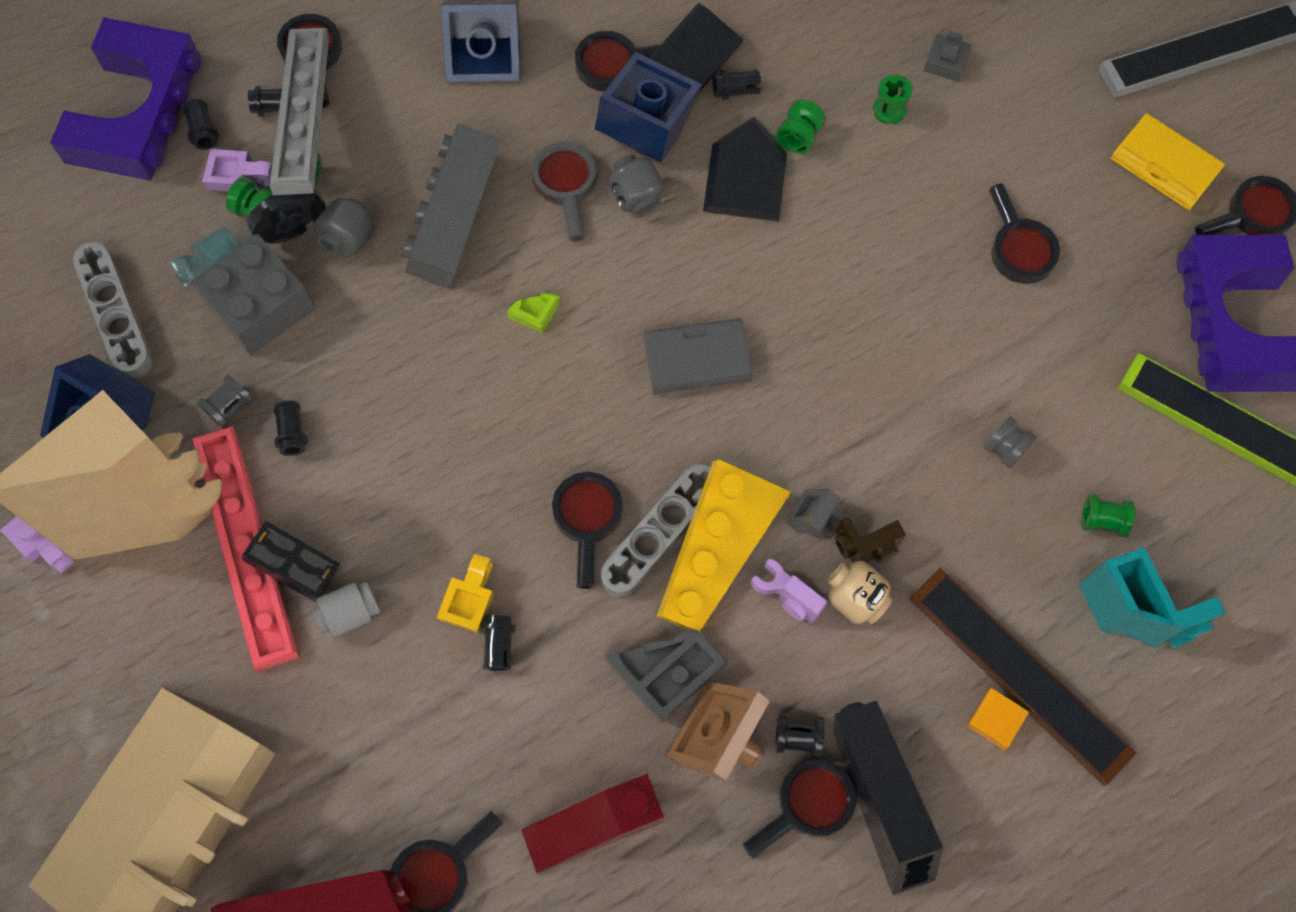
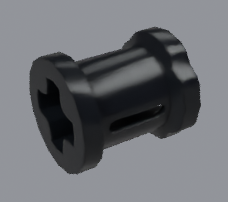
M779 713L776 726L775 752L783 753L785 749L812 752L813 757H821L824 742V718L816 717L814 721L787 718L786 713Z

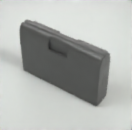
M741 318L644 331V342L653 395L752 380V368Z

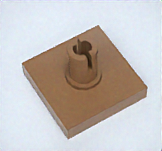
M709 681L666 757L678 766L724 781L729 777L737 761L745 767L754 768L762 760L764 748L750 737L770 701L758 691Z

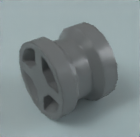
M1010 416L993 434L984 448L990 453L996 452L1003 458V464L1010 469L1034 442L1036 436L1031 432L1024 433L1017 427V421Z

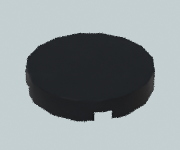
M314 189V193L272 195L259 203L250 212L247 218V225L252 236L258 234L265 243L286 242L304 234L307 231L305 225L312 220L315 223L316 218L325 210L326 205L320 192Z

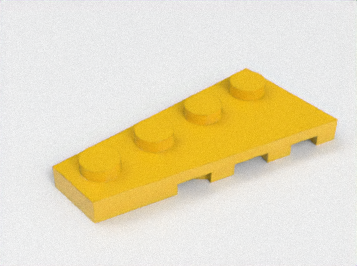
M720 459L713 461L656 617L689 631L698 630L700 632L791 492Z

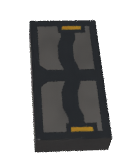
M267 521L242 554L244 562L314 602H317L316 599L322 595L340 566V563Z

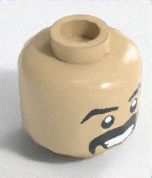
M856 561L849 567L845 563H841L827 580V583L832 586L828 593V602L854 624H862L866 621L873 624L886 612L892 602V597L889 596L891 590L890 582L865 561Z

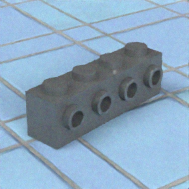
M457 123L453 137L445 134L438 154L439 157L444 158L442 168L433 167L426 187L427 190L433 191L429 203L421 200L414 223L421 225L417 237L409 234L402 253V257L409 259L405 273L450 289L501 144V139Z

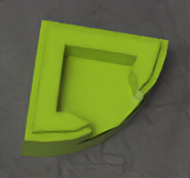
M540 293L538 296H532L524 300L520 299L508 309L507 317L543 334L561 303L560 296L551 293Z

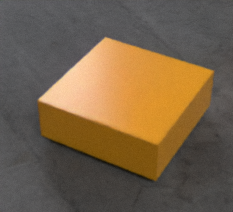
M990 688L966 726L1005 751L1010 746L1029 712L998 691Z

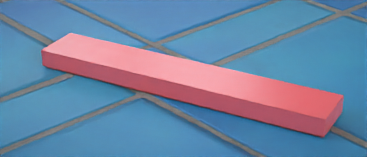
M231 426L193 438L195 450L199 452V463L207 465L203 476L204 484L217 479L223 481L222 493L217 503L211 507L253 667L259 672L300 658L279 582L242 560V554L263 525L237 432Z

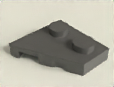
M698 630L677 635L674 639L646 643L644 647L626 652H613L606 657V662L661 723L726 666L727 663Z

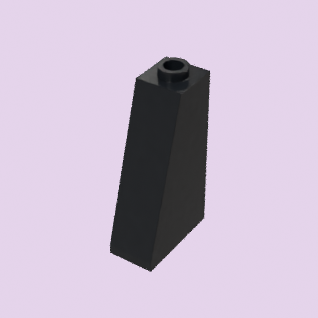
M877 700L867 704L861 702L849 704L842 708L839 713L835 714L833 733L848 775L855 787L856 797L890 890L895 895L933 882L936 879L943 846Z

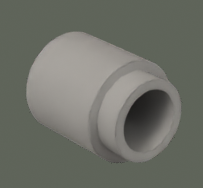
M354 582L316 599L319 607L311 610L321 634L330 631L333 638L371 622L370 617L380 613L367 582L357 586Z

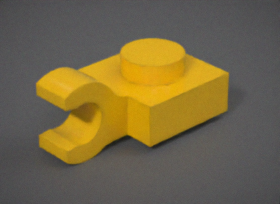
M474 553L464 581L451 578L436 617L439 621L477 634L480 633L481 625L484 622L494 595L492 590L483 588L493 567V563H490V558Z

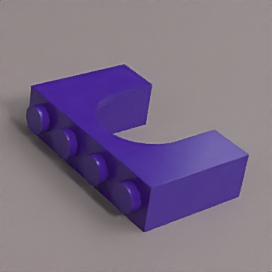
M104 17L91 46L103 70L146 79L152 82L151 92L146 101L137 110L118 118H100L64 110L50 143L64 164L151 181L156 167H160L163 162L164 147L168 137L173 135L176 129L177 114L181 104H185L189 94L188 86L193 74L197 73L200 68L201 56L190 34Z
M1192 235L1184 250L1179 252L1177 271L1183 275L1185 285L1184 304L1187 308H1190L1192 318L1191 337L1194 342H1197L1199 351L1198 371L1201 376H1204L1207 392H1296V336H1263L1244 329L1230 317L1225 309L1222 298L1223 293L1232 290H1278L1294 269L1286 235Z

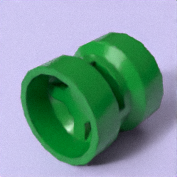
M800 99L792 103L787 113L788 120L781 123L777 130L776 138L787 150L793 153L804 154L810 151L815 141L814 134L821 130L826 116L823 110L815 103Z
M244 176L239 177L234 181L227 193L226 208L237 216H249L250 212L259 203L273 194L271 189H260L257 182Z

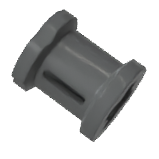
M228 374L223 378L224 384L207 399L201 398L197 402L199 407L222 429L228 425L227 419L244 404L250 405L254 401L249 393Z

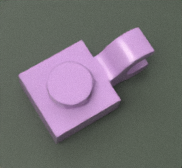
M210 149L202 183L207 190L229 191L234 181L244 176L257 182L261 189H271L272 164L265 161L252 162L248 151Z
M17 516L0 530L22 555L32 563L41 556L60 573L74 563L71 557Z
M768 559L764 567L773 574L774 580L764 582L755 575L751 580L752 587L761 594H779V599L784 602L782 607L790 616L798 621L805 619L812 625L822 613L827 601L795 575L790 577L786 574L778 562Z

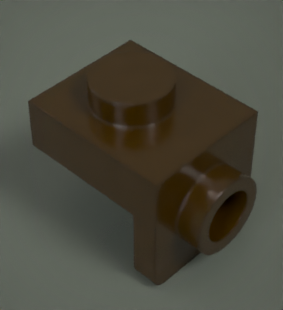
M847 517L840 521L835 531L837 536L834 539L840 554L845 559L850 558L852 563L856 561L869 562L873 559L877 563H882L900 552L898 547L906 533L899 521L896 520L861 538L850 518Z

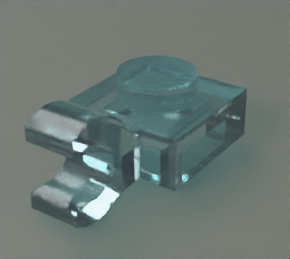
M226 227L191 245L195 255L180 256L173 260L170 265L183 287H187L193 284L191 280L236 249L239 245Z

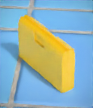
M1148 113L1142 117L1110 158L1188 211H1190L1225 166V163Z

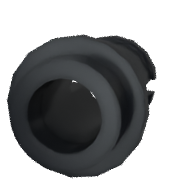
M758 69L734 73L720 70L719 74L713 75L712 86L714 96L721 97L722 100H728L729 96L760 94L761 87L757 86V84H761V76Z
M255 86V90H248L250 112L258 113V116H264V112H279L282 89L261 90L260 86Z
M201 99L187 101L183 105V112L189 126L187 133L188 141L200 150L214 147L219 134L217 128L211 123L207 103Z
M282 401L274 405L278 433L274 443L275 447L279 449L280 454L285 456H295L303 453L308 443L307 436L302 432L301 407L296 401Z
M505 615L486 616V623L481 625V630L485 632L484 664L482 669L489 671H508L511 669V633L516 630V626L511 624L512 617Z

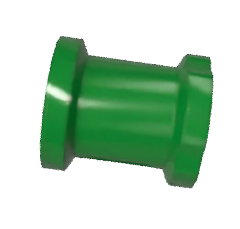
M893 74L882 79L878 87L879 97L873 105L874 116L878 121L884 124H897L903 120L906 114L905 104L910 100L913 90L911 82L907 78ZM901 87V88H902L901 94H900V95H897V94H898V91H899V88ZM887 104L886 111L884 112V105Z
M1089 494L1083 506L1082 529L1091 531L1093 528L1117 532V535L1120 537H1128L1135 518L1134 502L1124 500L1122 503L1100 500L1098 495Z

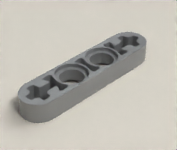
M97 242L85 243L75 251L73 264L110 361L118 371L133 380L140 379L151 370L153 358L115 260L104 245ZM98 257L97 264L103 274L96 275L90 267L92 258ZM112 286L116 288V294L111 300L106 302L97 300L98 292L104 287ZM120 318L129 320L128 328L121 334L109 333V328L113 321ZM129 345L137 355L135 357V364L130 366L127 364L129 358L122 346Z
M696 464L686 469L607 559L601 569V583L603 589L609 595L623 598L632 594L688 530L696 509L691 504L697 506L702 489H699L692 496L690 504L686 497L692 490L693 482L691 479L700 481L702 478L707 479L711 467L704 464ZM676 505L683 509L686 517L680 524L670 525L663 520L662 511L667 506ZM642 536L655 538L659 544L657 552L650 556L638 553L635 549L637 539ZM625 553H628L631 559L640 566H643V568L639 570L634 563L627 573L629 583L625 584L620 581L614 585L612 584L611 571L614 569L617 572H621L628 565V557L623 556Z

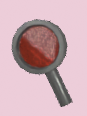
M557 142L546 146L532 163L533 184L537 193L546 201L563 205L569 240L571 242H580L585 236L578 202L590 195L596 184V163L592 154L583 146L573 142Z

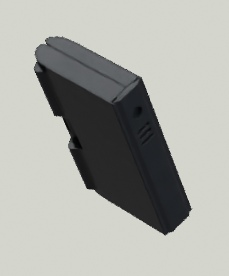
M697 3L649 59L701 83V92L713 78V75L722 68L741 46L743 39L708 8Z

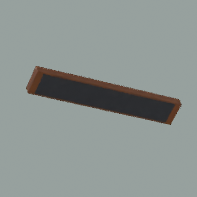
M941 567L910 597L909 600L1017 704L1027 710L1028 714L1103 786L1108 785L1136 755V752Z

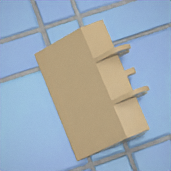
M102 390L0 473V504L73 560L181 540L212 513L211 507L217 503L222 493L223 481L221 479L208 481L202 488H196V482L203 479L207 468L205 463H198L199 452L197 450L181 453L178 459L174 460L170 457L172 452L179 449L183 435L181 433H166L155 437L151 441Z
M161 688L28 887L58 912H176L180 905L183 907L187 905L192 908L197 899L188 891L206 863L210 864L216 855L214 850L232 822L243 827L248 820L239 811L276 753L168 690Z

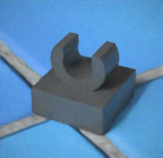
M949 31L947 37L936 34L924 71L959 82L972 44L961 41L963 35Z
M829 488L806 489L786 524L797 533H813L817 538L832 539L834 534L826 528L825 524L828 519L831 521L843 520V513L836 508L841 498Z

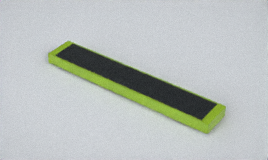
M1139 352L1137 353L1118 385V390L1296 487V437L1213 392H1207V389Z

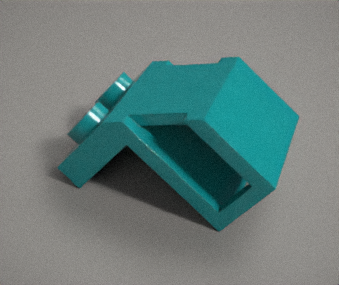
M1145 547L1105 561L1079 584L1101 631L1109 634L1115 632L1131 637L1153 648L1169 642L1173 649L1197 640L1198 636L1215 629L1212 621L1226 613L1218 597L1177 611Z

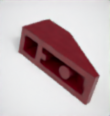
M647 773L604 790L525 827L521 831L538 874L662 824L664 815Z

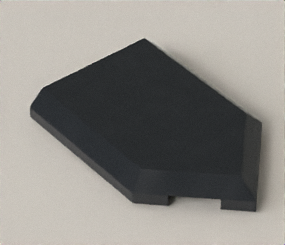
M755 117L712 144L703 212L779 221L787 152Z

